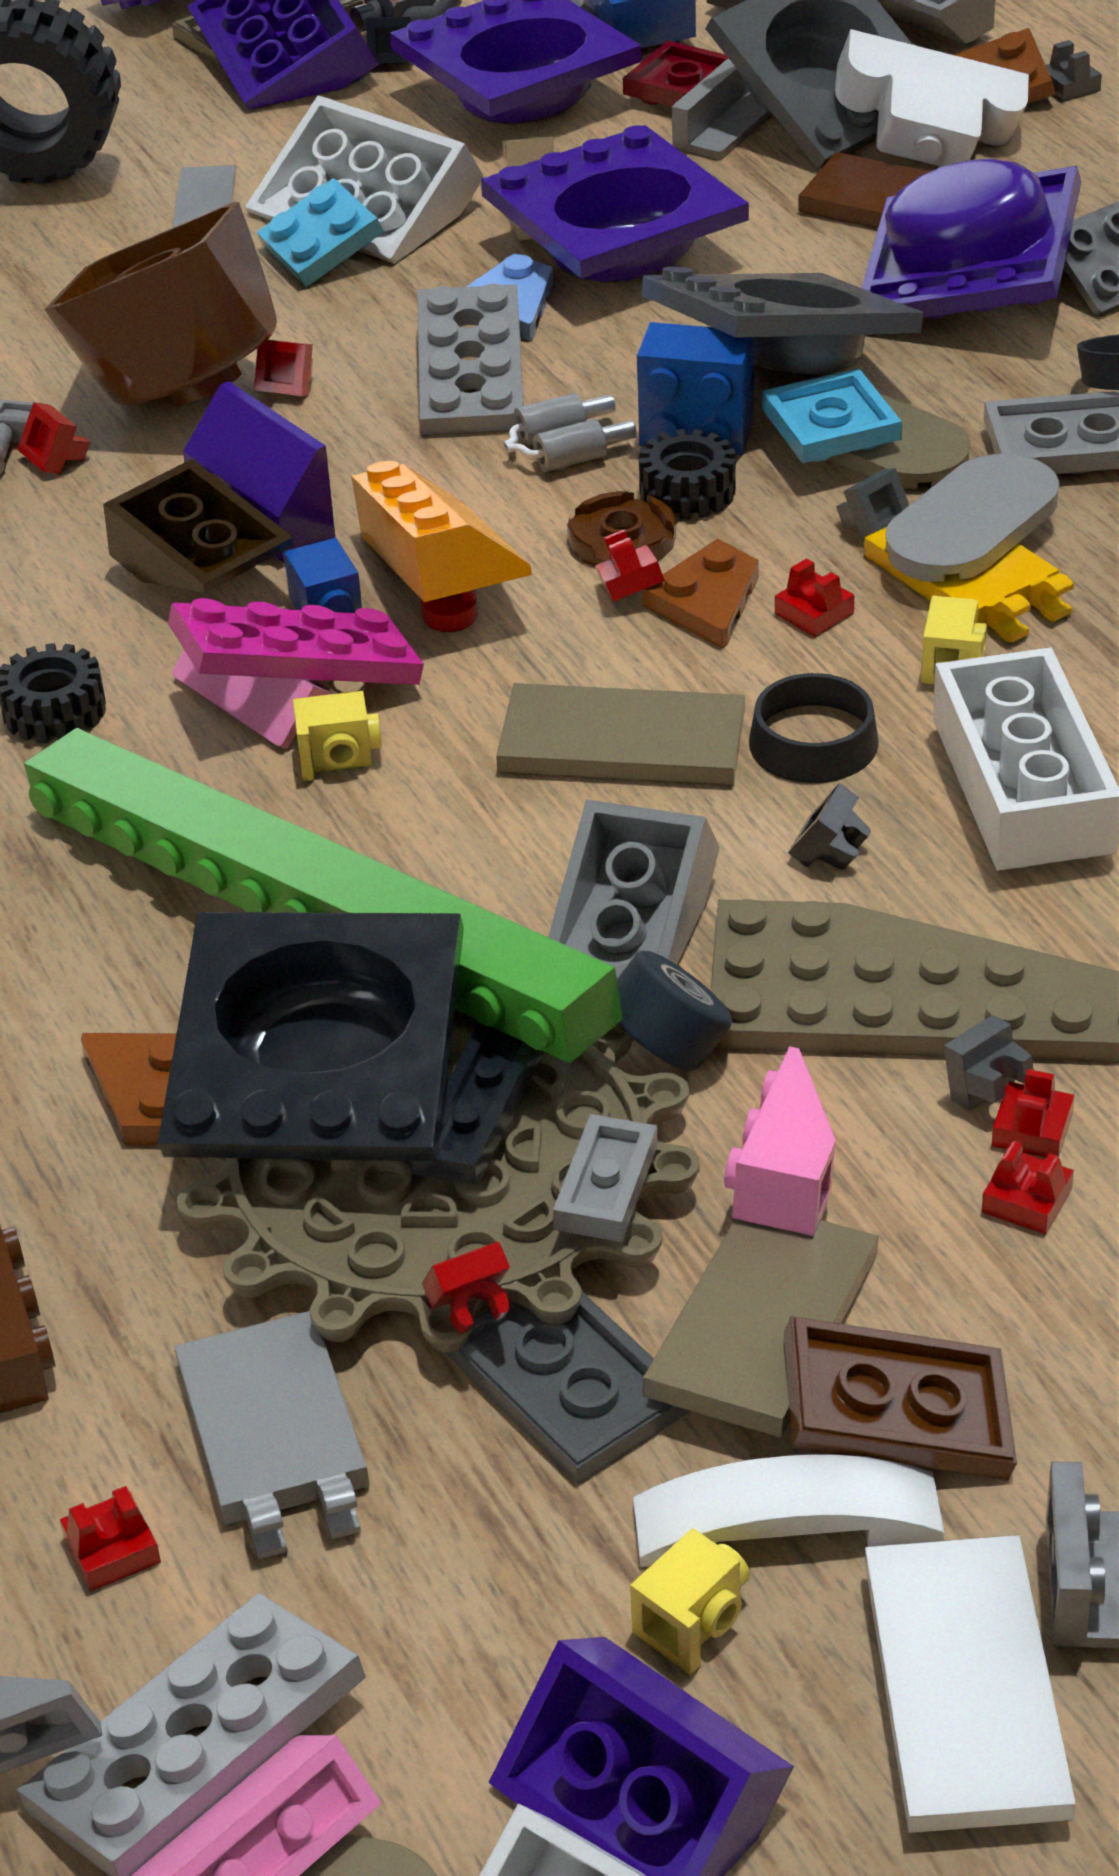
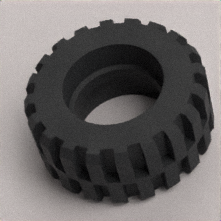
M0 0V65L19 63L41 70L59 85L69 106L54 114L36 115L13 107L0 96V172L9 175V181L23 183L25 178H33L35 184L50 183L52 176L55 174L58 179L63 180L74 175L77 167L85 168L94 160L96 152L102 149L120 99L118 93L121 88L120 73L114 69L117 60L112 48L109 46L102 47L104 35L95 25L88 28L83 23L85 18L83 14L74 8L70 12L60 8V1L45 0V2L36 0Z

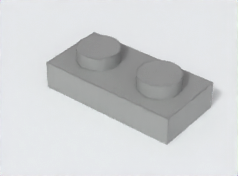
M590 1114L553 1208V1230L618 1242L623 1241L657 1148V1125Z

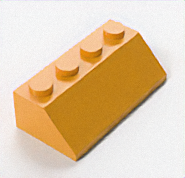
M381 461L369 465L367 472L351 476L362 538L424 602L532 575L530 564L463 502L403 463Z

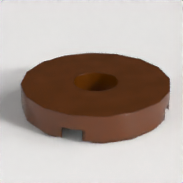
M628 491L603 493L585 500L575 508V516L571 519L569 517L567 523L568 542L572 553L583 562L594 566L610 560L603 537L621 531L618 529L626 531L627 537H630L635 549L647 545L657 561L661 560L673 549L676 539V519L672 509L653 496L647 495V502L634 499V493Z

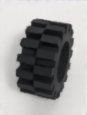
M685 429L675 430L674 437H670L665 432L658 435V442L650 439L646 442V448H641L639 452V490L641 500L647 502V495L656 497L669 506L673 514L675 512L681 513V519H690V513L696 512L699 518L708 517L709 509L716 513L724 510V504L730 505L733 501V495L736 493V454L734 448L731 449V443L726 439L719 442V435L711 432L707 437H703V430L694 429L692 435H685Z
M55 643L45 644L46 651L38 652L36 647L33 646L26 649V657L23 658L16 653L9 658L11 665L2 664L0 667V706L4 724H7V728L12 734L19 731L20 739L29 741L33 735H36L37 743H48L49 736H57L58 741L76 728L86 732L85 725L94 728L100 723L98 716H104L106 711L101 670L96 657L90 658V652L82 648L75 652L74 645L65 644L62 650H56Z

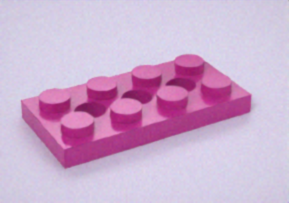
M206 598L195 599L192 601V604L173 602L171 604L168 625L199 674L420 685L424 663L388 615L379 610L360 608L355 613L333 612L326 607L318 605H306L302 607V610L280 609L266 602H251L247 607L225 606L221 602Z

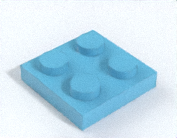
M332 178L327 183L314 188L307 197L287 211L274 216L270 223L256 233L264 247L307 287L380 236L384 231L377 217L335 178Z
M860 368L762 391V410L802 463L825 461L831 456L861 449L870 450L882 444L902 440V421Z

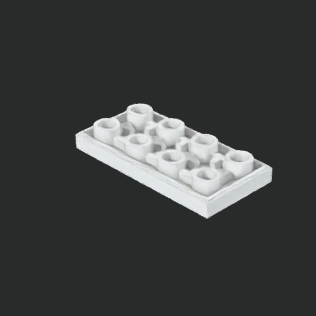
M1020 1535L865 1547V1569L908 1833L1074 1820L1076 1803Z

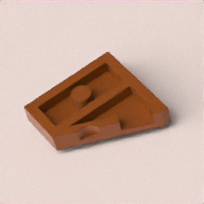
M1030 28L1005 34L996 40L954 54L966 59L1029 74L1028 102L1026 105L1055 95L1052 79Z
M716 539L663 574L665 581L643 589L642 606L714 645L724 648L731 639V625L734 619L741 617L746 606V596L752 593L758 581L759 560L730 544Z
M82 1033L81 1043L87 1065H91L98 1079L102 1097L107 1107L112 1109L114 1113L115 1124L125 1145H158L176 1033Z

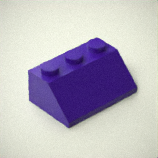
M230 381L221 384L183 450L184 462L193 459L293 537L294 546L287 550L336 537L326 445ZM284 551L275 555L283 563L285 562Z
M594 1637L558 1640L488 1783L515 1803L552 1819L647 1876H725L759 1838L794 1766L608 1638Z

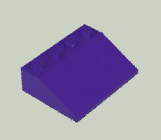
M196 0L187 6L248 109L343 89L379 65V62L339 0Z

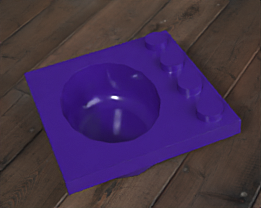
M482 0L466 7L450 8L445 14L429 20L412 21L406 28L390 33L393 51L456 93L459 101L471 115L493 123H527L553 117L574 106L585 96L591 87L593 79L641 62L640 44L570 0Z
M646 125L630 126L621 133L603 139H590L585 141L582 146L561 153H547L539 160L521 166H508L501 169L497 174L481 179L482 197L550 252L562 271L579 279L603 283L623 282L643 278V275H653L663 270V267H670L680 260L690 250L696 238L749 221V203Z
M978 159L942 166L919 176L897 192L895 196L887 197L862 289L922 311L923 318L927 317L930 319H938L948 314L972 310L980 312L990 311L999 306L1019 303L1038 304L1047 299L1057 298L1082 183L1078 167L1071 166L1033 173L1016 162Z

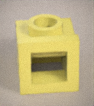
M932 596L923 636L921 683L935 684L936 663L984 657L987 624L977 623L978 600Z
M363 691L293 699L303 781L314 780V773L372 766L371 749L382 748L378 713H366Z
M690 1529L630 1584L632 1633L686 1673L692 1675L701 1666V1645L711 1636L718 1638L725 1634L736 1621L742 1606L740 1588L750 1579L748 1565L740 1554L730 1546L725 1544L717 1545L696 1529Z

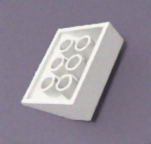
M317 96L245 208L251 214L271 220L277 214L287 211L307 197L317 186L335 178L377 217L384 233L358 251L395 264L459 217L481 184V179L485 177L465 143L322 96Z

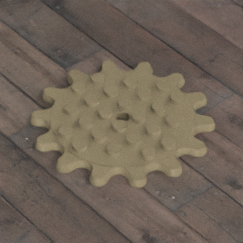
M455 1009L446 1083L479 1023L476 1019ZM617 1024L571 1063L565 1062L549 1053H543L478 1185L413 1175L410 1161L217 1158L225 1161L224 1168L216 1176L184 1188L177 1197V1209L181 1217L193 1229L203 1231L218 1228H236L248 1233L246 1242L230 1254L223 1264L224 1279L237 1295L253 1298L285 1284L308 1285L317 1290V1295L310 1308L311 1322L321 1336L328 1341H346L352 1338L372 1316L385 1311H401L412 1313L419 1318L422 1334L434 1349L442 1352L456 1351L466 1344L473 1331L474 1324L469 1331L460 1333L453 1326L450 1319L451 1303L432 1310L421 1284L432 1265L499 1241L510 1269L498 1285L507 1294L508 1301L516 1302L530 1309L543 1322L563 1324L573 1318L581 1303L582 1290L578 1281L572 1275V1270L580 1264L591 1260L604 1259L630 1267H643L654 1260L662 1245V1231L656 1223L640 1215L635 1209L623 1241L618 1242L553 1230V1208L590 1114L656 1125L657 1123L677 1117L682 1112L689 1097L688 1083L676 1074L664 1072L646 1076H634L619 1069L616 1062L628 1053L634 1039ZM657 1141V1148L638 1200L654 1194H676L687 1191L694 1183L700 1171L697 1154L688 1147ZM473 1298L467 1302V1308L472 1315L473 1323L474 1315L481 1308L489 1305L483 1299Z

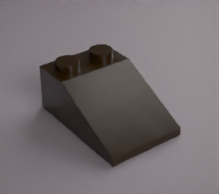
M193 459L103 503L109 555L141 582L206 593L294 546L293 537Z

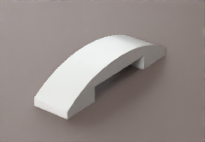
M793 1455L753 1459L684 1475L650 1488L633 1497L640 1567H650L692 1528L715 1544L716 1542L865 1530L868 1547L938 1542L944 1541L945 1535L933 1472L912 1465L870 1457Z

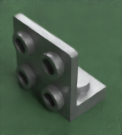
M1119 201L1073 220L1062 273L1066 272L1096 316L1119 308Z
M1051 1461L1045 1520L1054 1647L1119 1648V1511H1100L1098 1494H1085L1082 1462Z

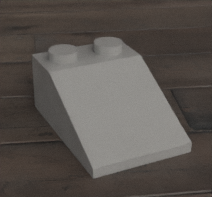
M586 799L548 937L614 966L617 978L639 951H652L678 964L705 906L720 849L707 818L704 816Z

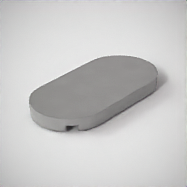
M1014 454L985 455L962 463L894 517L888 524L886 529V552H889V561L901 573L921 581H945V574L959 573V580L977 576L993 565L1054 513L1058 505L1059 480L1057 475L1050 467L1038 460Z

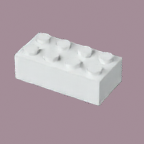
M1052 647L936 663L933 721L996 871L1117 853L1119 840V787Z

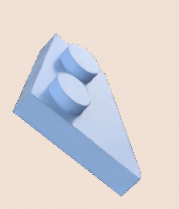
M514 253L467 287L484 286L487 284H517L520 338L531 341L536 335L537 317H542L546 307L545 299L550 296L554 284L553 267L534 261L529 256Z

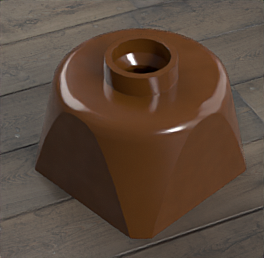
M239 202L222 206L86 266L44 309L79 360L113 402L124 406L142 404L168 395L175 406H181L214 394L221 384L228 381L232 383L242 375L243 371L238 361L264 344L273 335L277 325V317L271 294Z

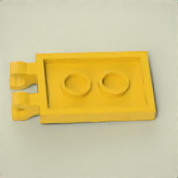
M887 527L864 537V556L929 601H931L932 596L978 600L977 623L987 624L1008 643L1029 635V628L1020 623L1017 616L1030 611L1031 605L1037 608L1046 619L1053 622L1072 613V607L1060 598V595L1074 589L1072 580L1065 574L1059 573V569L1019 543L977 576L959 580V573L945 574V581L927 582L911 578L898 571L891 564L889 552H886Z

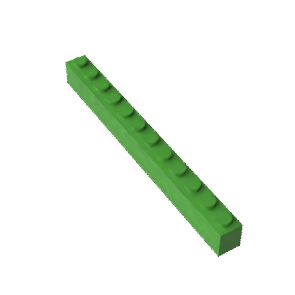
M79 728L74 729L24 762L30 784L29 798L34 808L42 816L54 819L77 830L86 837H92L119 850L126 856H132L145 862L168 876L181 879L202 889L208 895L219 897L244 909L246 912L460 913L464 932L455 1010L476 1019L485 1026L494 1027L513 1036L536 1050H542L565 1062L571 1063L623 1020L614 966Z

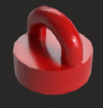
M476 590L427 602L421 599L424 623L440 632H456L471 626L478 615Z

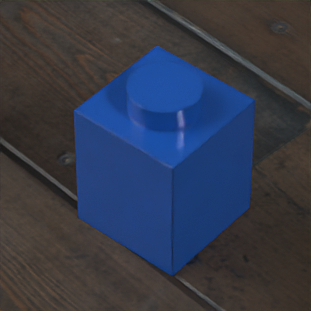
M337 538L284 551L289 598L297 610H302V607L306 605H318L326 607L333 612L355 613L357 609L362 608L359 573Z

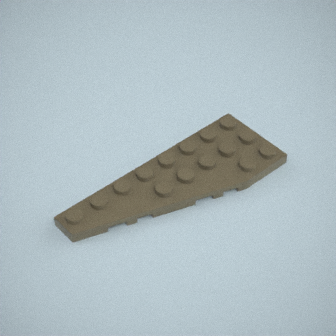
M718 899L711 991L730 1012L732 1025L714 1049L788 1051L790 1046L799 1048L800 1052L945 1056V1044L993 1015L1011 1024L1013 1041L1032 1055V1059L1119 1062V971L847 903Z

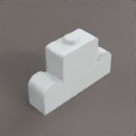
M850 29L837 64L835 94L839 102L850 110L862 113L873 110L879 112L876 145L879 151L942 167L970 160L978 140L991 146H1002L1011 141L1028 102L1029 74Z

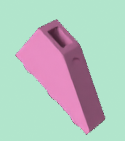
M789 1046L779 1070H769L766 1074L761 1093V1109L751 1108L748 1113L743 1133V1149L732 1148L726 1165L724 1186L734 1190L733 1219L814 1236L831 1195L836 1139L800 1049Z

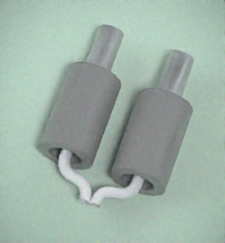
M576 393L515 408L513 414L514 426L509 431L510 439L504 441L503 444L508 452L518 451L526 457L536 458L539 467L544 473L550 471L559 472L566 470L572 465L605 457L607 445L636 438L637 432L632 420L602 427L597 419L586 421L589 418L615 412L616 405L611 394L581 402L579 396ZM518 438L522 444H516ZM533 444L534 450H530L526 446Z

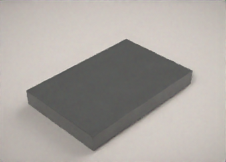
M583 1291L581 1303L576 1313L566 1323L548 1324L540 1320L530 1309L516 1302L509 1301L508 1312L503 1318L495 1320L491 1309L474 1318L473 1331L466 1344L456 1351L445 1352L577 1484L582 1483L691 1412L690 1410L642 1396L643 1376L654 1358Z

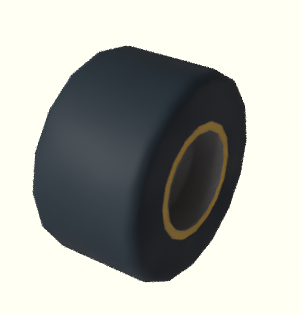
M652 951L637 952L617 978L623 1020L618 1023L619 1027L638 1044L674 1067L685 1071L698 1069L732 1025L730 1012L712 991L683 968Z

